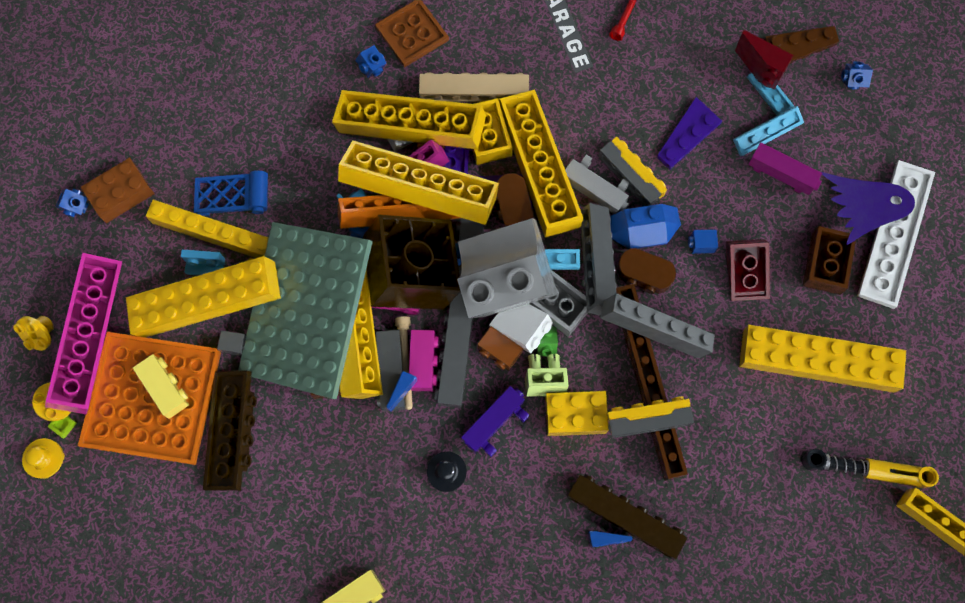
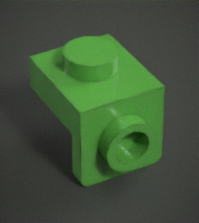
M551 326L549 332L545 333L537 348L538 355L547 357L553 354V357H555L558 346L557 327Z

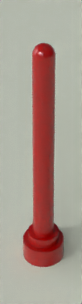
M637 0L628 1L618 24L613 26L609 33L612 39L617 41L623 39L625 35L624 26Z

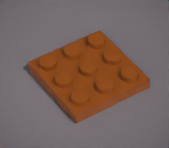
M414 0L375 24L377 31L404 68L449 41V36L422 0Z

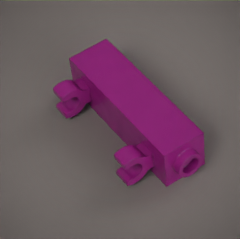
M761 142L748 163L749 166L754 168L753 171L759 174L763 172L793 187V191L799 194L803 192L810 195L813 190L817 191L822 183L819 180L822 172Z

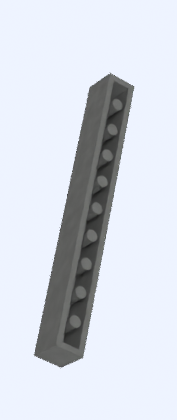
M461 218V223H457L456 234H459V240H455V243L483 234L484 224ZM462 265L458 266L460 276L462 271ZM460 292L447 305L450 306L449 313L445 314L444 324L447 325V332H443L442 343H445L444 351L441 350L440 362H443L442 370L438 369L437 381H440V387L435 390L434 400L438 401V406L462 409L473 318H468Z

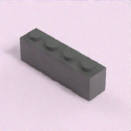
M399 330L376 332V345L383 395L377 396V406L381 407L383 412L388 411L386 406L401 372H403ZM404 398L392 411L406 410Z

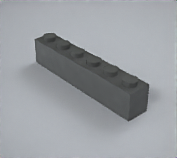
M589 203L581 210L583 216L581 237L587 313L601 315L603 301L616 294L617 288L610 226L611 217L608 207Z
M617 293L603 301L600 318L696 358H701L713 352L715 335Z

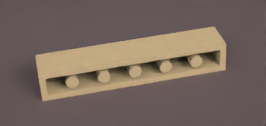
M427 72L420 74L419 96L421 99L449 102H484L498 98L500 101V98L529 91V75L523 73L452 74L446 72L434 74Z

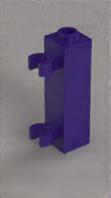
M510 386L461 437V440L475 454L482 448L492 457L497 451L488 440L513 414L523 423L529 418V414L520 407L525 401L523 398L524 394L518 388L513 389Z

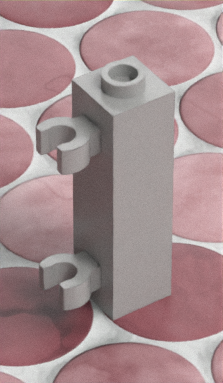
M587 154L581 163L574 159L570 162L565 171L573 188L600 206L608 207L609 212L612 214L627 208L629 205L627 203L629 195L624 192L628 188V181L623 179L618 187L607 182L588 169L593 158Z

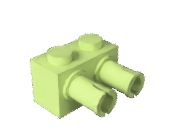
M534 354L529 355V368L525 376L526 396L566 393L569 386L567 368H560V356L555 354L554 358L553 354L548 355L549 368H541L540 355L536 354L535 359Z

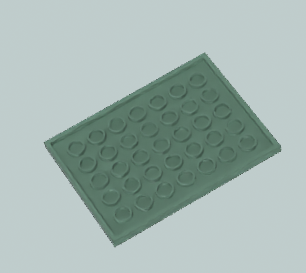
M272 222L265 257L275 261L281 299L253 306L245 339V350L242 352L238 371L247 370L252 372L251 377L337 399L373 241Z

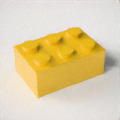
M498 98L476 103L477 105H482L486 115L478 150L472 149L476 165L512 157V144Z
M606 391L546 393L547 436L607 434L609 431Z

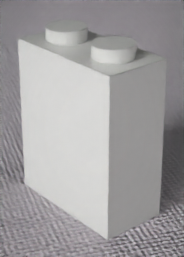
M530 304L499 312L490 323V327L492 326L531 354L539 346L540 340L545 333L549 332L553 322L547 313Z

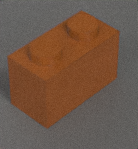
M492 326L478 343L479 353L486 359L489 357L495 361L494 364L502 370L506 368L509 371L523 352L521 346Z

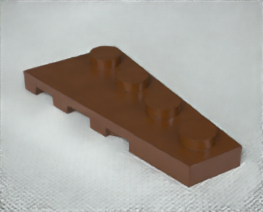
M835 26L770 35L764 38L765 41L793 54L794 56L790 64L793 61L806 58L815 52L818 53L839 43Z

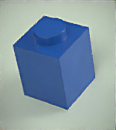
M694 230L691 236L688 237V247L692 248V254L715 253L718 249L717 230Z

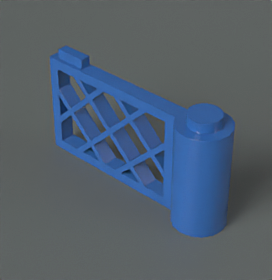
M264 171L195 178L194 213L205 217H210V213L252 211L253 214H263L268 209V173ZM239 180H245V185L240 190L234 186ZM226 181L229 185L221 192L217 186L220 182ZM200 183H209L211 185L204 193L200 191ZM233 187L237 193L230 200L225 194ZM216 189L220 194L211 201L207 196ZM242 195L245 198V204L243 206H236L234 202ZM222 197L229 201L224 207L216 205ZM206 198L210 204L206 208L199 209L200 202Z

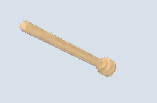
M410 317L395 318V326L400 331L403 371L409 373L407 330L411 326ZM412 390L404 396L407 410L413 407Z

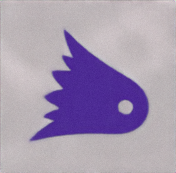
M822 172L824 177L838 185L831 187V189L843 193L831 198L833 202L846 206L838 212L837 216L852 218L845 226L846 228L854 227L848 237L847 245L880 226L906 217L915 207L913 195L902 186L892 183L849 179ZM898 196L902 199V202L900 204H893L890 198Z

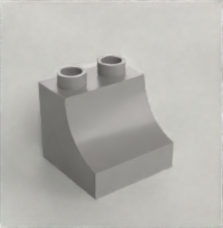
M528 219L458 242L462 271L460 278L457 280L468 318L486 317L558 295L535 219Z

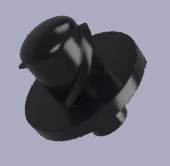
M441 452L430 460L427 467V477L435 489L442 492H452L460 488L465 482L467 468L459 455L453 452Z

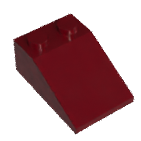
M743 30L735 52L758 82L774 90L794 56L746 30Z
M765 239L726 241V261L731 301L770 299L769 242Z

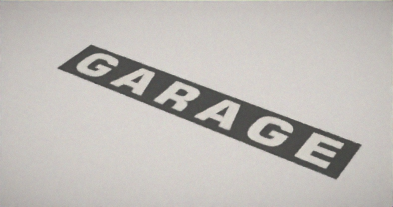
M545 0L575 73L593 67L566 1Z

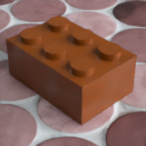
M130 157L81 186L96 213L105 223L110 222L155 194Z

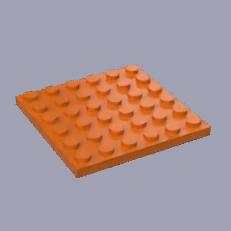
M107 332L78 446L196 465L213 391L214 375L218 369L221 352L217 348ZM152 354L164 359L168 365L166 370L169 374L173 373L178 380L176 383L179 390L182 388L188 396L186 400L189 406L170 419L163 416L133 369L134 366Z

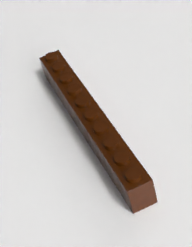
M634 284L616 288L617 294L639 303ZM622 327L643 405H652L651 402L656 400H663L666 403L667 398L650 339ZM675 428L651 432L664 481L688 475Z

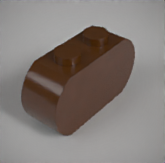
M515 173L505 174L497 181L499 186L495 203L499 202L500 210H497L500 221L503 220L504 224L509 226L533 219L534 214L525 179Z
M637 248L625 251L618 264V274L623 281H626L627 285L634 284L635 287L644 288L643 290L649 294L664 293L671 287L676 277V270L671 261Z

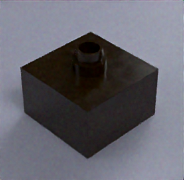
M378 215L363 235V239L373 241L367 264L371 307L444 310L461 292L457 280L460 278L451 220Z

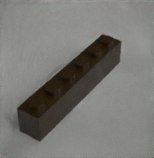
M587 474L584 476L579 475L567 498L670 559H677L687 540V537L683 535L684 531L675 526L670 528L665 525L666 521L658 516L653 518L647 514L648 510L642 506L637 505L635 507L631 505V500L625 496L620 495L618 497L612 493L613 490L603 484L602 486L594 483L595 479Z

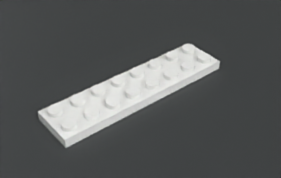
M900 160L896 163L890 183L907 189L915 199V207L906 217L877 228L857 294L858 297L892 309L897 308L935 172ZM892 196L890 201L893 204H900L902 199L898 196Z

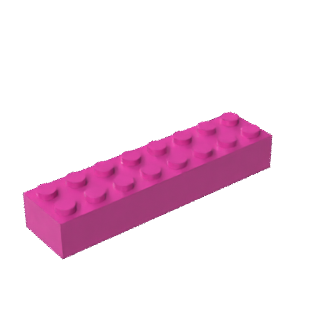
M82 253L45 407L87 414L122 261Z

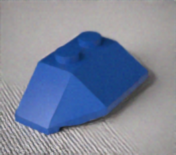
M665 204L624 209L610 216L612 240L628 249L668 244L681 226L677 207Z

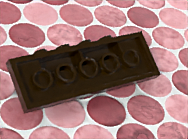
M250 371L215 372L203 480L204 491H241L242 472H246L251 465L252 459L249 455V447L253 445L251 427L255 424V417L252 414L253 407L257 404V398L254 396V392L250 391L252 375Z

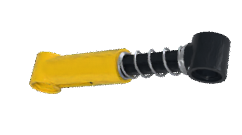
M812 449L805 452L801 458L803 467L810 471L817 469L828 470L829 468L835 469V471L843 470L845 473L847 471L854 472V474L861 473L867 479L911 485L918 488L932 487L939 480L937 471L932 467H918L868 458L865 461L861 459L856 461L853 458L845 459L843 456L837 458L835 455L830 456L820 449ZM811 455L817 458L816 465L811 462ZM922 473L926 474L927 482L923 481Z

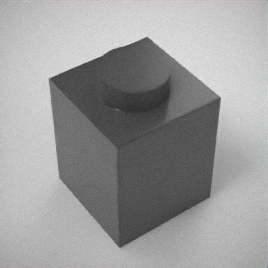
M221 331L217 350L222 354L242 356V352L245 350L246 335Z

